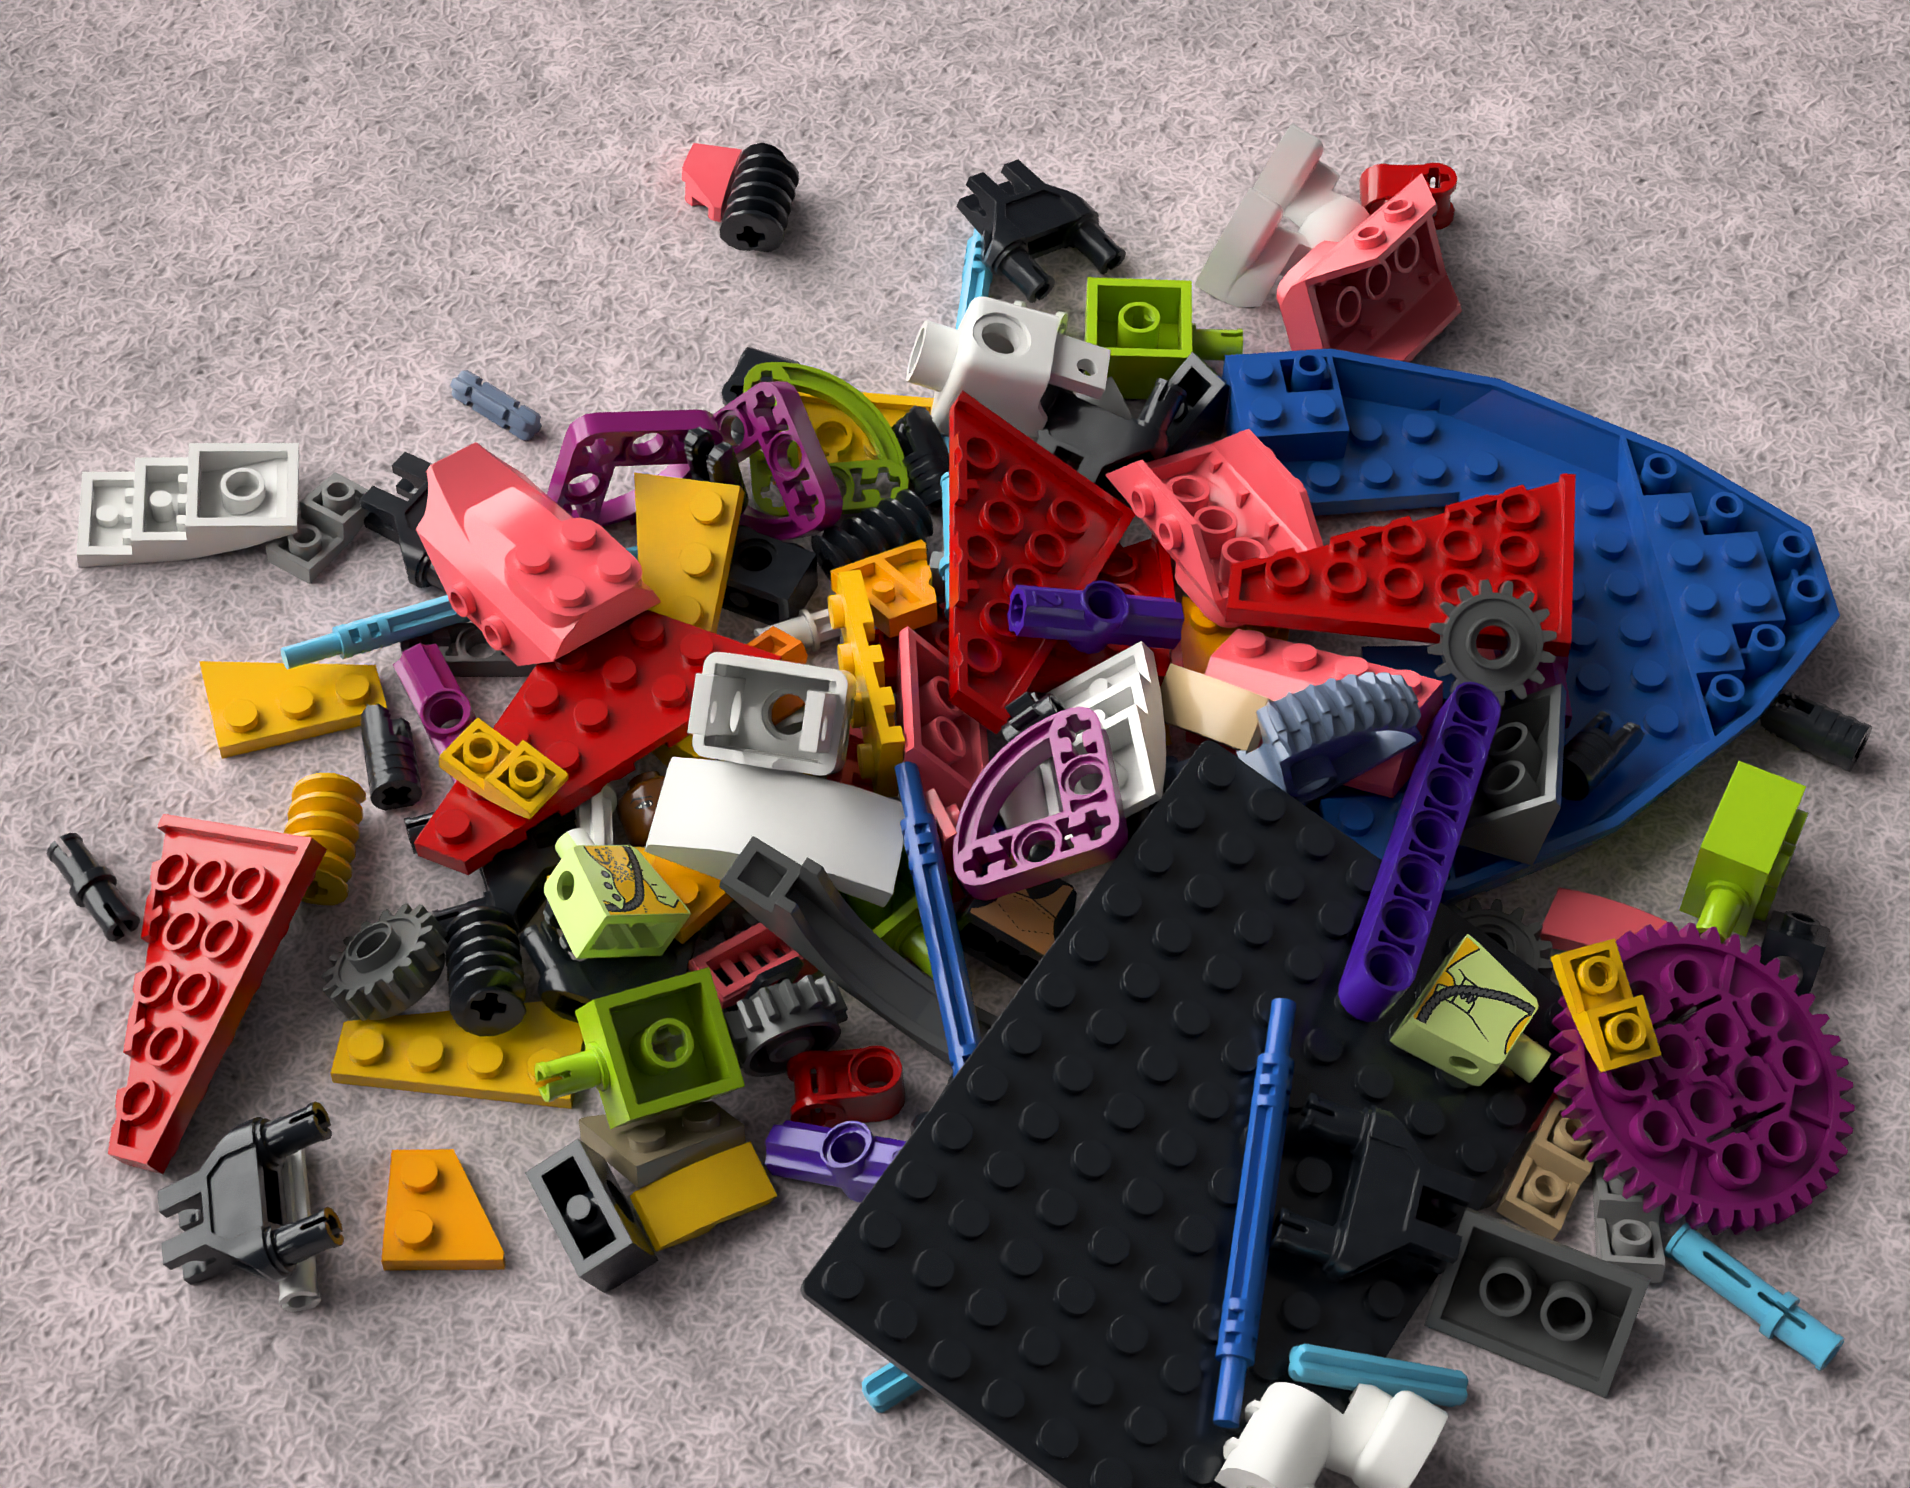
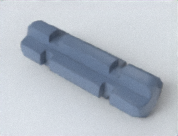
M469 370L461 371L458 377L453 378L451 381L452 396L467 406L473 403V410L504 429L510 426L509 432L521 440L529 441L541 430L542 424L540 423L541 416L539 413L526 405H521L519 408L520 402L488 382L481 384L483 379Z

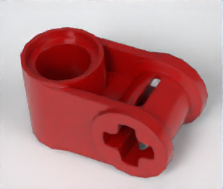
M1433 162L1423 165L1376 164L1367 168L1360 176V205L1371 216L1422 173L1436 202L1437 211L1436 215L1433 216L1435 229L1440 230L1448 227L1453 222L1455 208L1451 202V194L1456 190L1458 177L1451 167L1442 163ZM1432 177L1435 178V188H1430Z
M872 1045L865 1048L828 1052L807 1051L793 1056L787 1062V1076L790 1081L794 1082L795 1103L790 1109L791 1121L833 1128L846 1121H859L861 1123L881 1122L896 1116L904 1106L905 1088L902 1064L897 1054L884 1046ZM811 1069H816L817 1073L811 1074ZM875 1081H884L887 1083L885 1086L879 1088H869L866 1086L867 1084ZM818 1088V1092L814 1093V1089ZM821 1108V1111L816 1113L815 1109Z

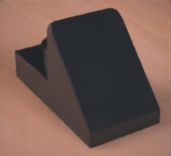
M1192 352L1168 381V387L1174 383L1184 389L1188 396L1181 404L1166 432V435L1169 437V447L1162 458L1183 452L1201 430L1217 438H1220L1223 434L1230 386L1203 359Z

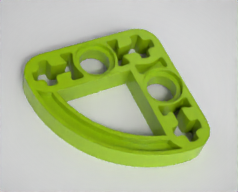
M765 362L754 366L748 371L744 378L743 393L754 385L761 383V378L771 377L772 381L788 382L795 387L797 392L818 397L843 411L862 429L870 440L879 459L828 463L833 476L841 479L845 484L846 494L842 499V514L861 513L866 508H876L880 501L886 499L880 498L879 490L866 489L861 492L863 501L853 502L855 484L851 474H862L860 485L875 483L878 473H887L889 481L898 482L899 487L892 488L890 498L895 499L899 491L908 489L907 468L902 462L904 456L895 433L878 408L855 387L826 371L796 363ZM793 440L788 447L787 457L792 468L796 470L799 467L797 443ZM759 449L749 456L752 498L755 508L772 516L788 517L790 515L784 501L783 506L773 507L771 498H762L761 493L769 491L770 483L775 480L764 453ZM816 496L817 501L812 505V510H813V512H814V507H815L817 504H819L817 496Z

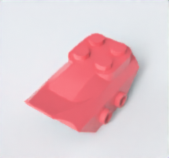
M1422 173L1356 227L1340 242L1323 241L1292 267L1281 280L1277 288V301L1292 351L1331 348L1410 363L1425 346L1442 333L1444 328L1462 312L1460 302L1445 270L1432 215L1437 211L1436 202Z
M1250 429L1238 432L1206 446L1147 463L1140 460L1105 474L1129 503L1135 515L1144 522L1176 562L1175 579L1178 585L1208 619L1224 628H1237L1247 625L1225 622L1231 564L1255 557L1268 558L1277 551L1292 547L1299 553L1324 546L1304 485L1276 458L1274 452L1266 447Z
M475 442L431 464L427 469L428 499L426 511L416 531L454 611L459 616L467 617L482 631L488 644L497 651L501 650L517 666L553 662L661 602L654 591L642 581V567L638 560L602 526L592 520L573 518L538 488L525 474L505 463L480 444Z

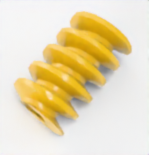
M316 773L302 778L294 786L291 794L292 804L287 813L288 823L283 833L311 837L327 849L316 871L315 878L301 901L316 905L333 906L344 902L348 897L349 890L346 883L352 877L350 863L356 857L354 844L359 839L360 831L358 825L364 815L360 804L366 801V793L357 782L349 777L336 773Z

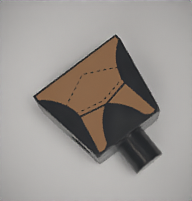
M1035 844L1030 849L1027 860L1030 862H1041L1047 859L1053 851L1044 845ZM1010 854L1009 858L1011 859L1013 864L1009 866L1011 868H1014L1017 866V863L1014 860L1013 855ZM987 869L983 872V874L980 877H983L988 874ZM1058 878L991 900L976 899L968 894L955 914L963 952L1023 985L1074 916L1077 898L1074 887Z

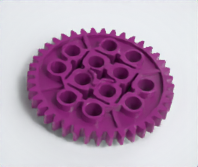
M1667 922L1657 931L1650 924L1646 925L1636 934L1631 930L1626 932L1616 941L1632 995L1633 997L1643 995L1653 1028L1661 1022L1669 1020L1674 1022L1687 1015L1694 1014L1682 1023L1675 1025L1669 1023L1654 1030L1661 1056L1667 1061L1668 1065L1661 1056H1656L1600 1072L1581 1038L1564 996L1559 999L1558 1003L1564 1010L1553 1018L1552 1024L1561 1032L1549 1041V1046L1562 1053V1055L1550 1064V1070L1566 1076V1079L1554 1088V1093L1572 1099L1573 1103L1563 1110L1561 1114L1563 1118L1579 1119L1582 1124L1572 1135L1574 1141H1592L1594 1146L1590 1149L1586 1159L1589 1163L1602 1159L1607 1161L1608 1166L1605 1169L1603 1179L1609 1182L1621 1176L1625 1180L1622 1197L1628 1199L1639 1191L1643 1193V1211L1647 1214L1660 1205H1664V1217L1667 1224L1671 1225L1685 1216L1686 1223L1693 1230H1698L1707 1224L1712 1235H1719L1728 1228L1732 1230L1734 1235H1740L1752 1227L1758 1232L1773 1223L1777 1225L1813 1203L1812 1199L1828 1188L1825 1181L1839 1172L1835 1162L1848 1153V1149L1840 1141L1853 1134V1128L1842 1119L1853 1113L1855 1106L1847 1100L1840 1098V1096L1854 1088L1853 1082L1837 1076V1072L1847 1066L1849 1062L1846 1058L1831 1054L1830 1049L1841 1041L1840 1037L1831 1034L1823 1035L1820 1029L1830 1019L1828 1014L1812 1015L1809 1008L1816 997L1813 993L1803 994L1798 997L1794 990L1797 987L1799 977L1795 974L1782 980L1778 976L1781 961L1777 958L1766 965L1760 963L1761 949L1757 944L1745 953L1741 952L1740 939L1737 934H1733L1721 943L1717 927L1711 926L1703 934L1699 935L1695 924L1691 922L1679 931L1672 922ZM1613 1076L1617 1078V1080L1621 1083L1622 1087H1620L1616 1083ZM1653 1095H1656L1659 1098V1101H1657ZM1692 1109H1693V1110L1695 1111V1113L1698 1115L1699 1119L1695 1116V1114L1693 1113ZM1760 1118L1759 1121L1738 1134L1732 1132L1714 1142L1708 1143L1726 1129L1731 1127L1736 1129ZM1644 1130L1652 1137L1653 1142L1649 1140ZM1724 1164L1730 1170V1173L1725 1169Z

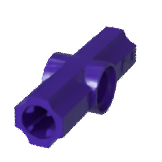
M1103 580L1093 581L1083 591L1016 585L1010 595V606L1007 614L1009 631L1015 632L1016 636L1067 640L1072 647L1088 654L1099 653L1108 644L1133 646L1140 641L1147 647L1174 649L1181 640V630L1184 622L1182 604L1175 602L1174 599L1127 595L1115 584Z
M786 1120L781 1125L774 1124L765 1140L766 1159L764 1164L772 1175L839 1187L849 1199L862 1202L906 1141L874 1136L870 1129L859 1121H846L833 1128Z

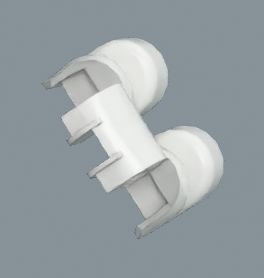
M1293 123L1289 126L1254 187L1248 190L1228 222L1194 284L1195 286L1218 300L1236 307L1262 306L1278 276H1285L1292 267L1323 241L1340 242L1370 216L1367 210L1357 201L1332 191L1340 175L1332 167L1319 161L1323 154L1324 146L1318 138ZM1282 216L1289 218L1299 226L1298 232L1279 226Z
M1275 1382L1268 1387L1260 1402L1253 1400L1245 1408V1419L1248 1424L1239 1439L1232 1437L1223 1446V1455L1226 1461L1215 1481L1226 1488H1316L1314 1484L1323 1468L1352 1478L1354 1484L1359 1488H1409L1436 1443L1447 1421L1448 1413L1414 1392L1401 1391L1392 1397L1374 1385L1359 1383L1349 1397L1350 1404L1344 1414H1342L1317 1394L1301 1386L1287 1382Z

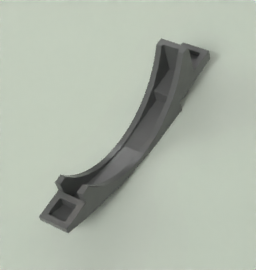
M752 836L720 881L719 887L813 966L828 976L833 982L836 981L839 987L924 1049L950 1065L949 1051L934 980L896 953L860 919L833 885L823 866L808 857L800 865L760 839ZM975 1006L980 1033L983 1039L998 1019V1016Z

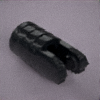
M914 405L910 412L901 417L891 428L902 449L904 456L902 462L907 468L908 478L914 486L916 495L929 511L942 506L940 480L941 476L949 471V452L935 422L932 420L933 417L929 414L930 412L926 410V407Z
M701 427L689 429L684 440L685 454H687L692 479L741 486L745 492L741 514H743L748 506L749 498L734 448H732L733 446L724 441L715 445L711 432Z
M1782 690L1760 718V726L1764 727L1765 731H1769L1770 734L1774 733L1777 737L1796 745L1797 748L1808 751L1816 757L1826 759L1827 762L1839 765L1842 769L1849 772L1862 754L1872 730V726L1865 722L1857 721L1856 718L1846 716L1842 712L1831 709L1821 702L1817 703L1804 696L1796 695L1794 692L1791 693L1788 690Z
M367 704L361 714L360 723L371 802L376 808L384 811L414 806L421 799L422 789L410 723L402 717L394 720L390 719L391 714H389V710L380 704Z
M1600 711L1564 746L1561 796L1571 801H1580L1587 797L1641 743L1645 733H1643L1640 725L1627 722L1623 728H1620L1610 737L1608 734H1610L1613 722L1610 717L1611 714Z

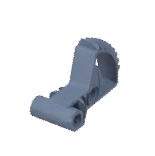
M1365 672L1359 677L1355 674H1348L1341 680L1329 678L1323 684L1316 686L1309 684L1304 690L1293 694L1288 692L1285 697L1277 701H1268L1266 706L1256 712L1263 744L1252 752L1240 750L1236 751V753L1244 763L1303 805H1307L1419 743L1422 740V736L1416 726L1421 717L1417 704L1419 701L1412 687L1408 686L1402 675H1390V673L1385 672L1375 675L1374 672ZM1189 759L1180 761L1166 769L1163 793L1166 792Z

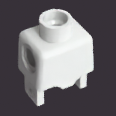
M979 296L971 301L958 329L929 320L924 321L911 353L906 380L907 382L935 390L931 417H933L932 420L942 435L949 437V409L960 393L965 391L1037 442L1039 438L1037 430H1043L1048 418L1040 403L1048 383L1100 400L1106 388L1111 350L1057 333L1059 316ZM1079 369L1086 370L1091 376L1081 373Z
M714 652L705 659L702 674L696 673L687 733L693 734L692 746L694 751L699 756L819 776L835 774L841 771L846 762L849 727L853 715L857 681L854 675L845 670L741 654ZM786 694L799 696L806 704L802 730L793 735L781 733L772 722L774 703L779 697Z

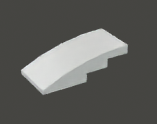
M189 443L188 457L135 458V472H82L76 554L78 568L190 560L244 549L298 533L299 443Z
M1140 641L1047 692V694H1053L1065 709L1082 706L1090 708L1097 714L1109 736L1125 818L1162 799L1166 771V733L1156 663L1153 651ZM1086 730L1075 733L1076 741L1073 742V745L1079 755L1088 754L1082 740V732ZM1052 756L1040 764L1049 816L1063 812ZM1089 774L1081 778L1076 784L1074 793L1086 795L1094 792L1100 786L1103 776ZM1102 825L1095 828V834L1102 831L1105 826ZM1072 834L1065 836L1070 847L1073 846L1070 840L1073 837Z
M672 757L667 768L644 852L722 880L752 836H755L800 865L804 863L807 857L824 867L838 891L885 907L893 894L904 843L900 822L905 816L902 802L852 785L799 772L751 766L730 761Z

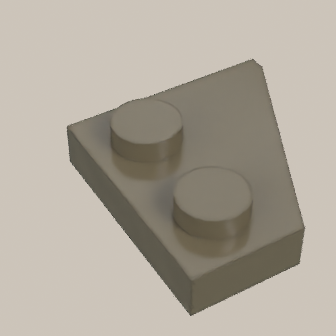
M713 1101L700 1102L613 1129L609 1127L606 1114L587 1116L578 1120L581 1140L603 1156L608 1164L638 1188L651 1184L710 1156L746 1143L744 1124Z

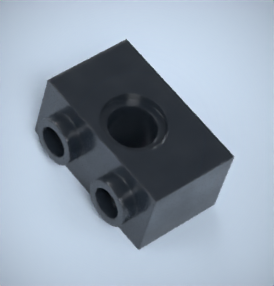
M738 525L722 608L770 626L798 617L799 611L805 608L818 586L817 553L806 550L799 544L786 543L758 533L748 526Z
M576 1139L525 1172L577 1275L582 1280L606 1293L659 1261L607 1161L581 1140Z

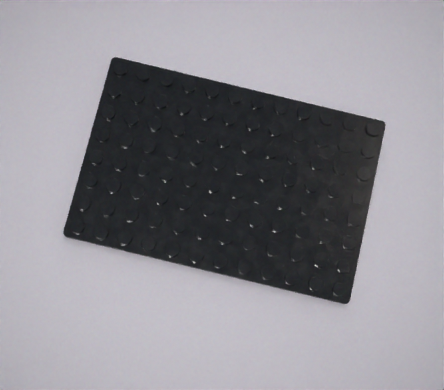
M1211 740L1201 743L1163 794L1162 799L1158 801L801 1284L800 1290L805 1300L1060 1488H1226L1215 1481L1226 1461L1223 1455V1446L1232 1437L1240 1438L1248 1424L1245 1419V1408L1253 1400L1260 1402L1269 1386L1275 1382H1287L1301 1386L1317 1394L1342 1414H1344L1350 1404L1349 1397L1353 1390L1293 1380L1288 1373L1291 1349L1302 1344H1310L1386 1358L1438 1276V1273L1391 1259L1347 1279L1336 1280L1326 1276V1272L1321 1269V1263L1270 1247L1255 1362L1253 1366L1247 1367L1239 1427L1224 1428L1213 1423L1221 1363L1215 1359L1253 1086L1257 1058L1260 1054L1265 1053L1273 999L1286 998L1293 1000L1297 1004L1290 1057L1295 1061L1273 1224L1278 1212L1283 1207L1289 1209L1290 1212L1334 1226L1338 1220L1353 1155H1350L1349 1147L1298 1131L1299 1120L1306 1118L1301 1115V1112L1310 1093L1318 1094L1321 1098L1362 1111L1365 1107L1370 1108L1372 1105L1390 1111L1407 1128L1428 1162L1474 1179L1475 1183L1470 1204L1466 1207L1460 1205L1458 1214L1454 1218L1420 1207L1417 1208L1416 1219L1457 1234L1466 1208L1469 1207L1479 1211L1551 1097L1554 1088L1564 1076L1550 1070V1064L1559 1058L1562 1053L1549 1046V1041L1561 1032L1552 1024L1553 1018L1564 1010L1558 1003L1559 999L1563 996L1561 988L1441 902H1439L1415 979L1385 1017L1378 1021L1366 1022L1356 1019L1349 1014L1341 1004L1338 995L1339 984L1382 860L1228 750ZM1467 934L1480 943L1537 999L1539 1007L1522 1033L1549 1051L1551 1055L1530 1083L1501 1064L1481 1086H1474L1390 1042V1039L1446 956Z

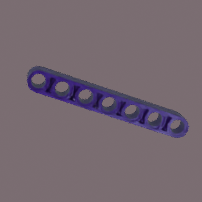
M1464 682L1458 685L1427 728L1339 984L1338 995L1341 1004L1356 1019L1374 1022L1384 1018L1415 979L1501 716V706L1498 698L1484 685L1475 682Z

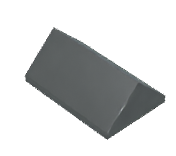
M1562 683L1528 694L1522 700L1517 698L1505 702L1504 706H1501V716L1458 845L1533 865L1561 808L1567 694Z
M1467 1207L1457 1235L1463 1236L1458 1260L1453 1264L1447 1262L1424 1325L1606 1398L1651 1278Z

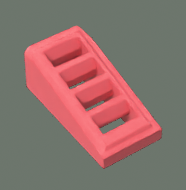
M761 923L748 928L688 961V969L691 972L709 967L722 1009L736 1005L738 1001L744 999L757 975L795 957H799L804 965L794 983L806 975H812L818 971L815 966ZM779 948L784 956L778 958L772 950ZM760 955L767 965L761 967L754 956ZM741 961L751 974L744 977L734 963ZM722 968L733 983L726 987L713 970ZM779 980L775 981L770 986L775 985Z

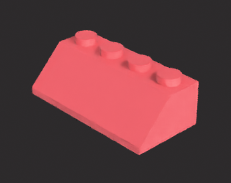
M1236 629L1211 655L1205 672L1207 676L1259 694L1273 701L1285 697L1288 692L1293 694L1304 690L1309 684L1314 686L1320 685L1329 678L1341 680L1348 674H1355L1357 677L1365 672H1374L1375 675L1380 672L1390 673V675H1402L1408 686L1412 687L1419 701L1417 704L1421 717L1416 726L1422 736V740L1343 784L1388 798H1393L1411 777L1429 723L1443 706V681L1420 676L1411 670H1397L1373 664L1360 657H1346L1315 649L1309 644H1295L1268 637L1254 630L1244 631ZM1186 731V742L1201 745L1202 742L1209 740L1203 736ZM1262 737L1257 748H1259L1263 744ZM1219 744L1233 755L1238 756L1236 751L1239 750Z

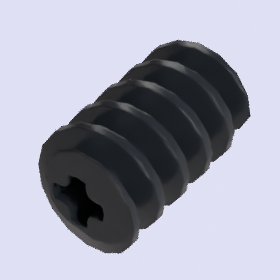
M764 142L752 144L743 150L739 158L735 180L731 186V194L727 200V208L723 214V222L720 226V238L727 245L737 250L772 252L779 248L784 240V231L787 228L788 216L791 213L792 202L796 195L795 189L799 184V171L792 162L787 160L784 153L775 146Z
M904 489L897 493L895 499L886 498L880 501L876 508L869 507L862 510L858 518L855 516L848 517L842 521L840 527L831 526L825 529L822 537L818 535L811 536V546L813 552L817 553L819 566L831 581L830 570L920 539L926 543L928 552L925 538L932 536L933 523L929 511L921 499L909 489Z
M493 906L473 907L461 912L449 923L446 930L448 935L444 938L449 945V949L445 952L450 1012L455 1023L466 1032L480 1037L497 1036L512 1030L522 1021L527 1012L524 1005L526 986L518 937L519 927L514 916L502 908Z

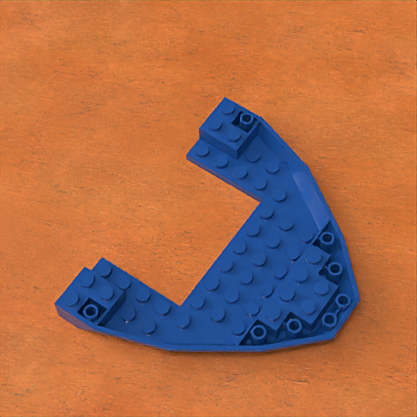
M1331 348L1225 355L1222 379L1230 386L1224 422L1227 437L1250 429L1266 447L1274 452L1276 458L1283 466L1302 482L1307 490L1314 516L1443 507L1486 494L1499 495L1506 489L1523 484L1527 490L1559 482L1560 474H1576L1572 639L1566 674L1572 719L1569 728L1565 729L1564 746L1600 711L1611 714L1610 717L1613 722L1610 734H1608L1610 737L1620 728H1623L1627 722L1640 725L1645 735L1641 743L1583 800L1571 801L1561 796V808L1533 865L1458 845L1440 902L1447 907L1552 866L1618 831L1757 723L1838 622L1840 614L1811 527L1675 448L1498 378ZM1511 690L1505 691L1506 702L1516 699ZM1410 778L1393 798L1342 785L1305 806L1382 860Z

